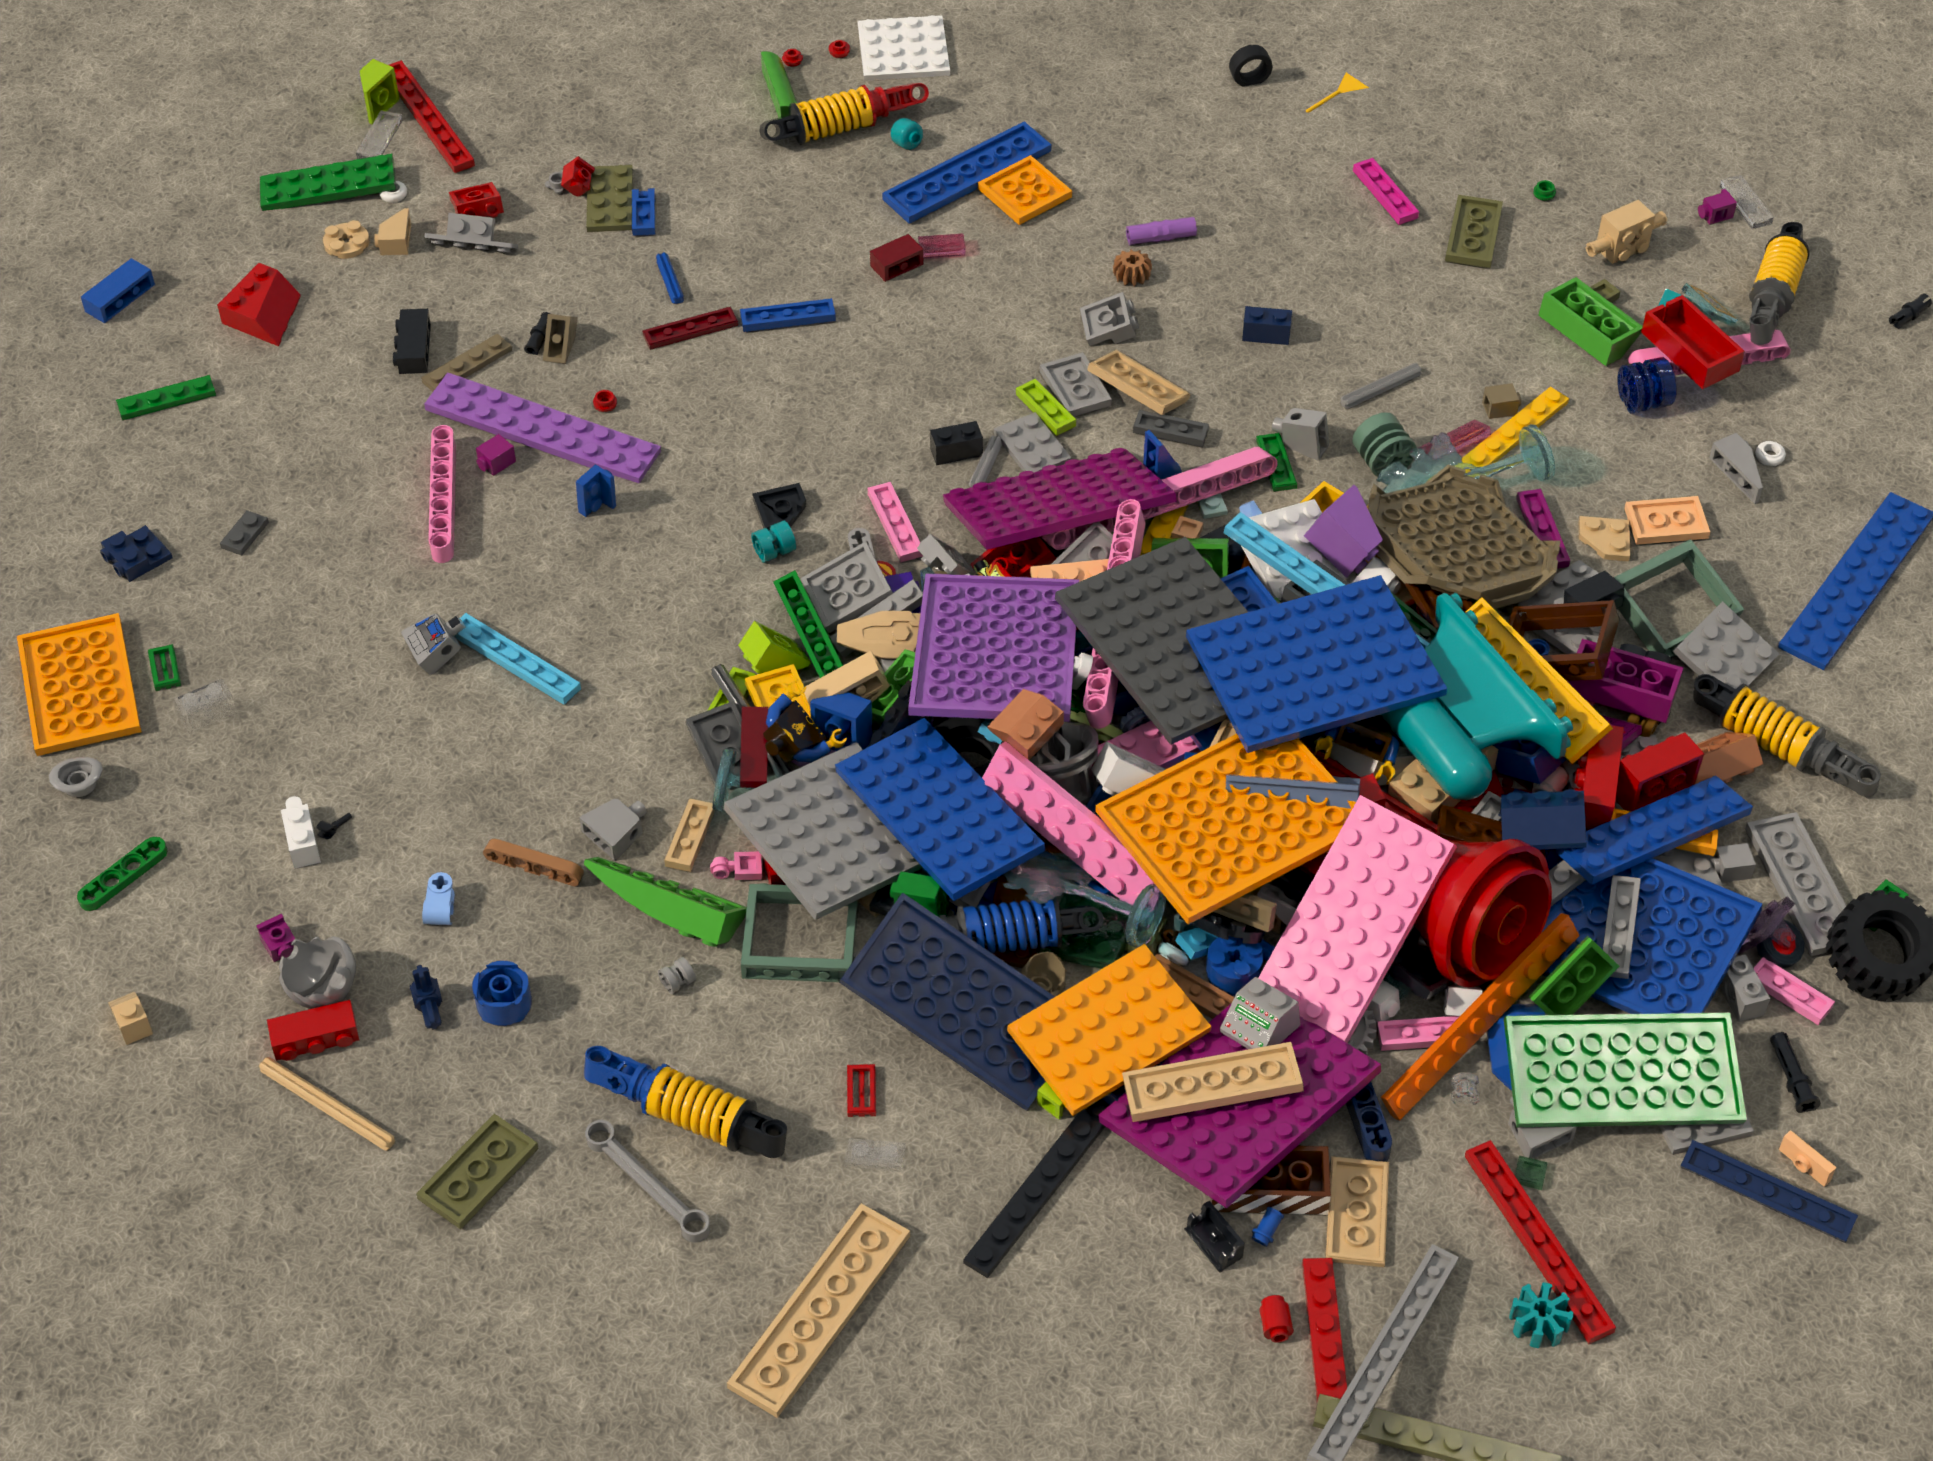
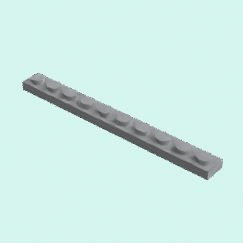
M1431 1245L1309 1452L1306 1461H1344L1457 1265L1458 1256L1436 1245Z

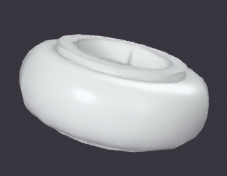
M396 181V190L398 191L380 192V197L388 203L400 202L407 195V187L404 183Z
M1773 441L1760 443L1755 451L1756 459L1767 466L1780 465L1786 456L1785 449ZM1766 451H1773L1776 455H1769Z
M1161 942L1159 944L1158 952H1160V955L1179 966L1187 965L1189 957L1185 952L1168 942Z

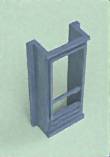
M1227 774L1226 790L1232 792L1230 785L1239 790L1250 787L1246 795L1260 793L1268 798V790H1271L1272 794L1276 796H1283L1289 792L1286 800L1297 799L1307 803L1306 795H1309L1310 800L1315 803L1323 802L1325 798H1328L1327 806L1351 809L1348 801L1357 802L1360 791V778L1333 776L1337 782Z

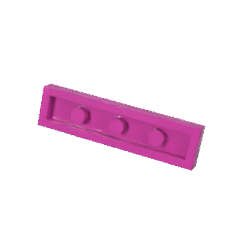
M1374 158L1353 165V172L1398 225L1418 219V209Z

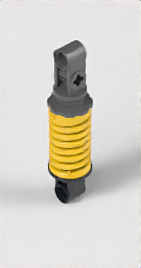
M1799 222L1784 224L1780 234L1772 237L1766 245L1764 258L1762 259L1755 283L1752 286V291L1749 293V299L1752 302V314L1749 318L1750 340L1754 344L1763 345L1772 340L1779 318L1791 309V304L1794 303L1795 293L1802 272L1810 256L1809 247L1803 240V225Z
M1702 674L1695 679L1693 699L1699 706L1720 716L1718 721L1719 727L1736 733L1755 734L1758 746L1761 745V748L1765 751L1770 750L1772 755H1778L1781 760H1788L1787 762L1796 767L1800 772L1809 766L1815 769V773L1819 775L1824 774L1834 782L1844 785L1864 797L1872 796L1877 792L1881 777L1878 767L1859 758L1853 752L1839 747L1838 742H1831L1826 739V729L1824 727H1817L1810 721L1804 722L1803 717H1795L1792 711L1786 713L1785 707L1779 706L1777 708V703L1774 701L1768 703L1767 697L1762 696L1760 698L1758 692L1752 693V690L1744 683L1737 689H1734L1710 674ZM1706 688L1709 689L1710 692H1702L1701 689ZM1862 778H1869L1873 782H1864Z

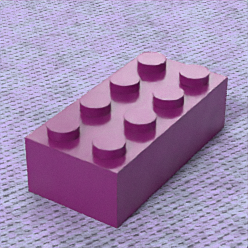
M1582 639L1577 653H1594L1597 643ZM1612 647L1603 679L1567 682L1585 700L1666 723L1679 687L1683 667Z

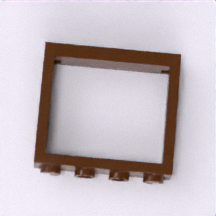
M1614 600L1516 606L1513 607L1508 624L1522 637L1525 631L1601 626L1594 653L1541 655L1566 681L1598 680L1604 677L1619 617Z

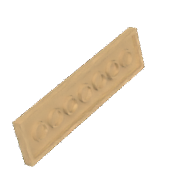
M861 1203L728 1380L727 1389L778 1418L910 1238V1230Z

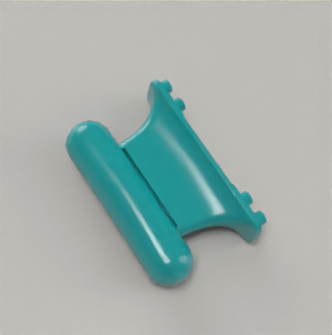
M1443 593L1436 599L1438 631L1434 639L1424 649L1445 683L1447 694L1380 714V716L1446 794L1453 799L1467 801L1477 798L1484 793L1492 780V768L1488 758L1481 751L1482 749L1509 740H1528L1541 745L1552 757L1558 759L1565 756L1566 748L1571 746L1567 733L1573 730V725L1566 716L1559 719L1554 714L1557 712V708L1553 700L1547 698L1543 701L1534 690H1531L1476 628L1478 624L1477 616L1472 610L1464 613L1461 609L1463 603L1457 593L1450 596L1447 593Z

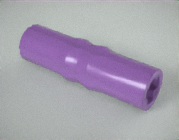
M1194 217L1174 220L1165 219L1163 221L1126 226V237L1129 245L1170 241L1177 238L1196 236L1197 234Z

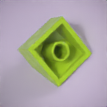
M372 59L359 71L368 119L372 125L400 100L394 67Z
M755 620L738 645L744 653L743 657L752 664L751 668L758 674L792 664L795 665L796 670L808 667L811 663L793 639Z

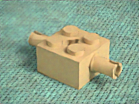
M1639 200L1602 215L1597 240L1586 244V252L1590 257L1601 253L1612 264L1618 261H1626L1636 253H1643L1649 247L1652 230L1667 224L1666 214L1662 211L1654 214Z

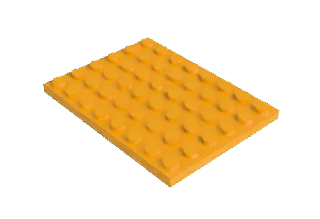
M1235 734L1096 805V813L1188 925L1329 851L1352 811L1356 803L1355 801H1348L1351 807L1349 809L1327 806L1328 798H1325L1323 802L1315 803L1310 800L1309 795H1306L1307 803L1297 799L1286 800L1289 792L1283 796H1276L1272 794L1271 790H1268V798L1260 793L1246 795L1250 787L1239 790L1230 785L1232 792L1226 790L1227 774L1337 782L1299 738L1247 753L1238 735Z

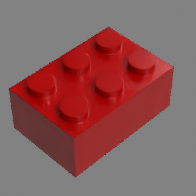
M1684 732L1677 736H1670L1665 741L1654 746L1649 745L1633 755H1626L1620 760L1616 801L1625 811L1632 812L1694 785L1704 757L1703 751Z

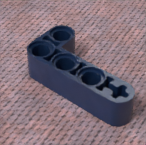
M1370 1081L1346 1103L1365 1159L1387 1162L1390 1157L1392 1137L1374 1087Z

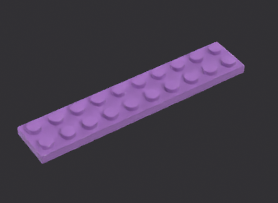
M451 373L445 375L424 403L426 411L495 435L500 434L503 438L589 468L596 464L602 469L610 471L614 476L636 483L641 482L661 452V446Z

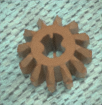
M1130 249L1129 252L1122 251L1120 255L1116 256L1113 273L1117 278V282L1123 281L1125 286L1132 282V285L1135 287L1136 282L1143 285L1145 280H1149L1152 263L1148 258V254H1141L1140 250L1134 252Z

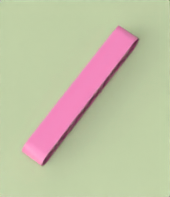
M1775 330L1772 340L1763 345L1752 343L1750 333L1729 336L1745 351L1741 365L1752 364L1754 361L1775 360L1774 358L1781 357L1785 359L1790 354L1791 349L1780 330ZM1657 347L1636 350L1628 357L1629 365L1637 380L1646 377L1648 379L1663 377L1662 375L1684 374Z
M447 425L437 426L431 433L429 545L432 559L438 563L448 562L454 556L456 444L453 429Z

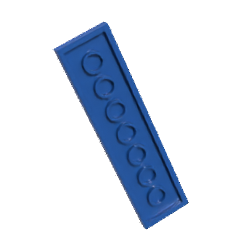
M1024 121L883 192L882 200L910 224L978 189L979 181L1030 155L1037 159L1051 152V144Z
M1715 775L1611 820V822L1609 821L1586 831L1587 848L1556 849L1555 852L1592 885L1710 833L1715 829L1751 814L1753 806Z

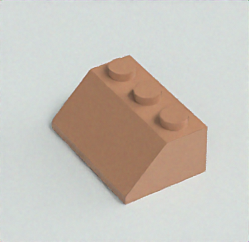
M1724 732L1697 743L1696 745L1703 751L1704 757L1695 784L1715 775L1724 783H1728L1733 780V776L1753 773L1755 767L1763 764L1755 734Z

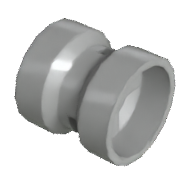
M684 957L675 960L671 967L665 966L658 970L659 979L670 994L679 991L680 986L684 984L689 985L696 981L695 973Z

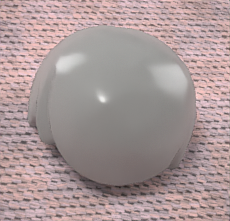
M335 936L323 941L319 937H314L308 943L294 939L291 944L294 945L291 955L287 958L282 956L279 963L281 972L279 981L288 997L297 1004L310 1009L342 1002L353 985L356 973V961L349 945L341 938Z

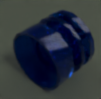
M1657 357L1645 360L1643 363L1625 364L1619 368L1617 375L1619 396L1630 414L1648 411L1651 407L1654 409L1671 406L1675 402L1677 395L1675 374L1666 358Z

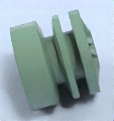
M1379 413L1371 416L1356 429L1353 435L1352 443L1355 449L1365 460L1368 467H1370L1372 473L1379 478L1386 477L1390 473L1394 474L1395 472L1398 473L1405 470L1416 456L1417 447L1414 441L1404 430L1396 416L1391 413Z

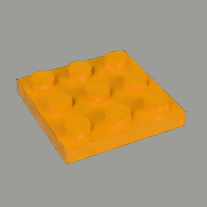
M1031 155L978 182V190L1018 225L1072 198V190Z

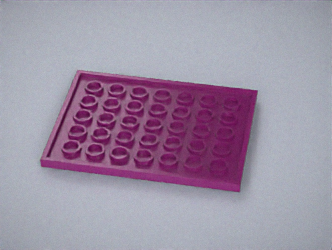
M1115 448L1110 451L1111 453L1103 455L1092 454L1083 460H1068L1065 464L1059 466L1047 465L1042 470L1034 473L1033 471H1023L1019 473V476L1011 478L1007 476L1000 477L991 483H976L973 487L967 489L955 488L950 490V493L943 494L945 505L986 550L1117 517L1119 505L1129 499L1138 501L1142 510L1177 502L1175 491L1124 448Z
M1231 1004L1209 1022L1211 1025L1209 1033L1171 1055L1161 1065L1248 1050L1220 1032V1027ZM1300 1016V1026L1281 1043H1292L1304 1091L1132 1122L1125 1092L1118 1098V1101H1114L1099 1114V1122L1207 1196L1228 1208L1381 1073V1064L1317 1024L1306 1021Z

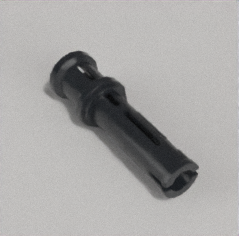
M1779 1032L1774 1034L1770 1038V1042L1776 1051L1788 1080L1786 1088L1789 1093L1793 1094L1796 1101V1111L1802 1113L1816 1110L1821 1104L1820 1099L1814 1095L1811 1088L1812 1081L1810 1077L1803 1073L1787 1033Z

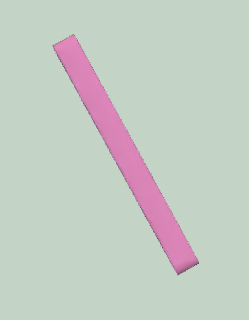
M1254 447L1162 479L1165 484L1175 491L1177 502L1142 510L1144 519L1155 517L1267 477L1276 470L1277 459L1262 448ZM1116 517L1099 522L1109 532H1113ZM1093 523L1040 537L1054 549L1062 550L1068 548Z
M1126 500L1118 507L1107 570L1140 556L1145 519L1140 503L1136 500ZM1093 648V662L1087 678L1083 707L1090 726L1100 729L1111 723L1119 679Z

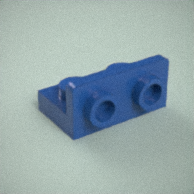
M595 464L576 481L578 513L585 517L591 512L598 511L602 503L612 509L616 507L614 476L610 471L602 469Z

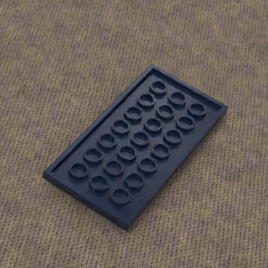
M902 893L839 983L1027 1111L1036 1098L1038 1089L1046 1081L1008 1033L1007 1026L1055 996Z

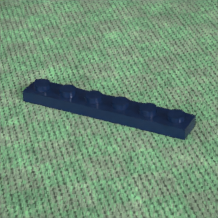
M1692 1140L1680 1166L1689 1172L1844 1243L1847 1242L1858 1217L1857 1214L1695 1140Z

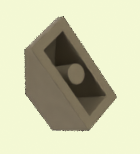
M548 314L543 361L566 364L576 337L578 317Z

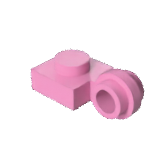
M759 851L734 852V861H729L726 857H716L710 864V872L717 879H725L731 871H735V880H762L761 854Z

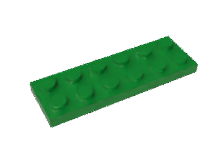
M393 154L260 176L262 211L286 209L396 190Z

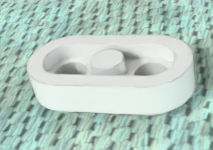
M1081 653L1078 657H1074L1072 689L1077 690L1087 679L1092 667L1093 656Z

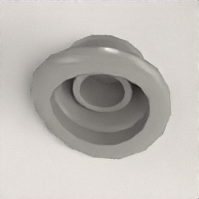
M90 757L67 759L52 768L49 780L57 790L69 796L84 797L96 788L97 781L103 770L102 764L97 759Z

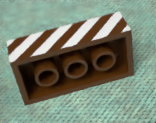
M1298 1145L1228 1208H1225L1212 1198L1211 1203L1219 1212L1265 1213L1267 1207H1271L1282 1214L1328 1215L1331 1198L1328 1146Z

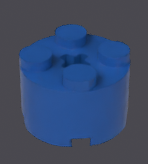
M1231 936L1228 937V940L1220 937L1216 938L1209 946L1207 954L1206 975L1210 984L1231 996H1235L1254 977L1259 978L1263 963L1261 944L1243 943V938Z
M495 961L486 965L487 968L481 973L478 972L472 983L476 1008L480 1017L486 1023L498 1026L521 1022L532 1005V996L526 972H523L518 968L517 964L510 961Z

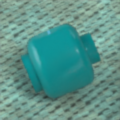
M900 118L893 124L891 139L896 145L911 150L919 146L922 141L923 129L917 122L908 118Z

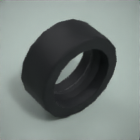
M1247 45L1234 53L1229 62V69L1235 82L1239 86L1244 87L1261 84L1267 80L1272 72L1273 65L1267 51L1262 46ZM1262 60L1260 65L1253 71L1240 72L1241 68L1249 61Z

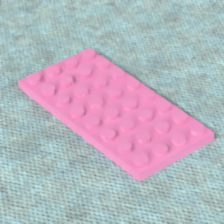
M1360 795L1262 970L1259 979L1298 1001L1299 1015L1304 1020L1317 1024L1348 1043L1457 846Z

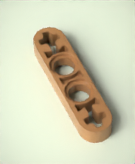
M490 839L483 850L485 858L489 861L512 868L517 866L525 869V872L538 876L543 874L549 876L548 879L571 886H577L584 875L583 869L572 861L499 839Z

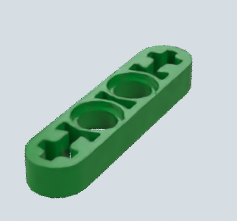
M160 837L146 839L82 887L77 894L80 907L85 911H93L100 908L163 860L168 852L165 841ZM150 848H159L157 852L154 850L150 851ZM133 862L140 863V866L135 870L126 869ZM110 879H119V882L114 886L105 885ZM87 896H90V897H94V896H95V899H94V900H91V899H87V900H86V897H87Z

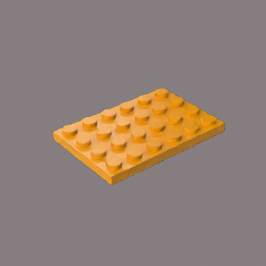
M119 613L17 636L33 744L37 756L142 732Z
M1143 944L1007 1026V1031L1071 1115L1074 1116L1123 1086L1122 1072L1154 1067L1209 1033L1211 1025L1149 948Z

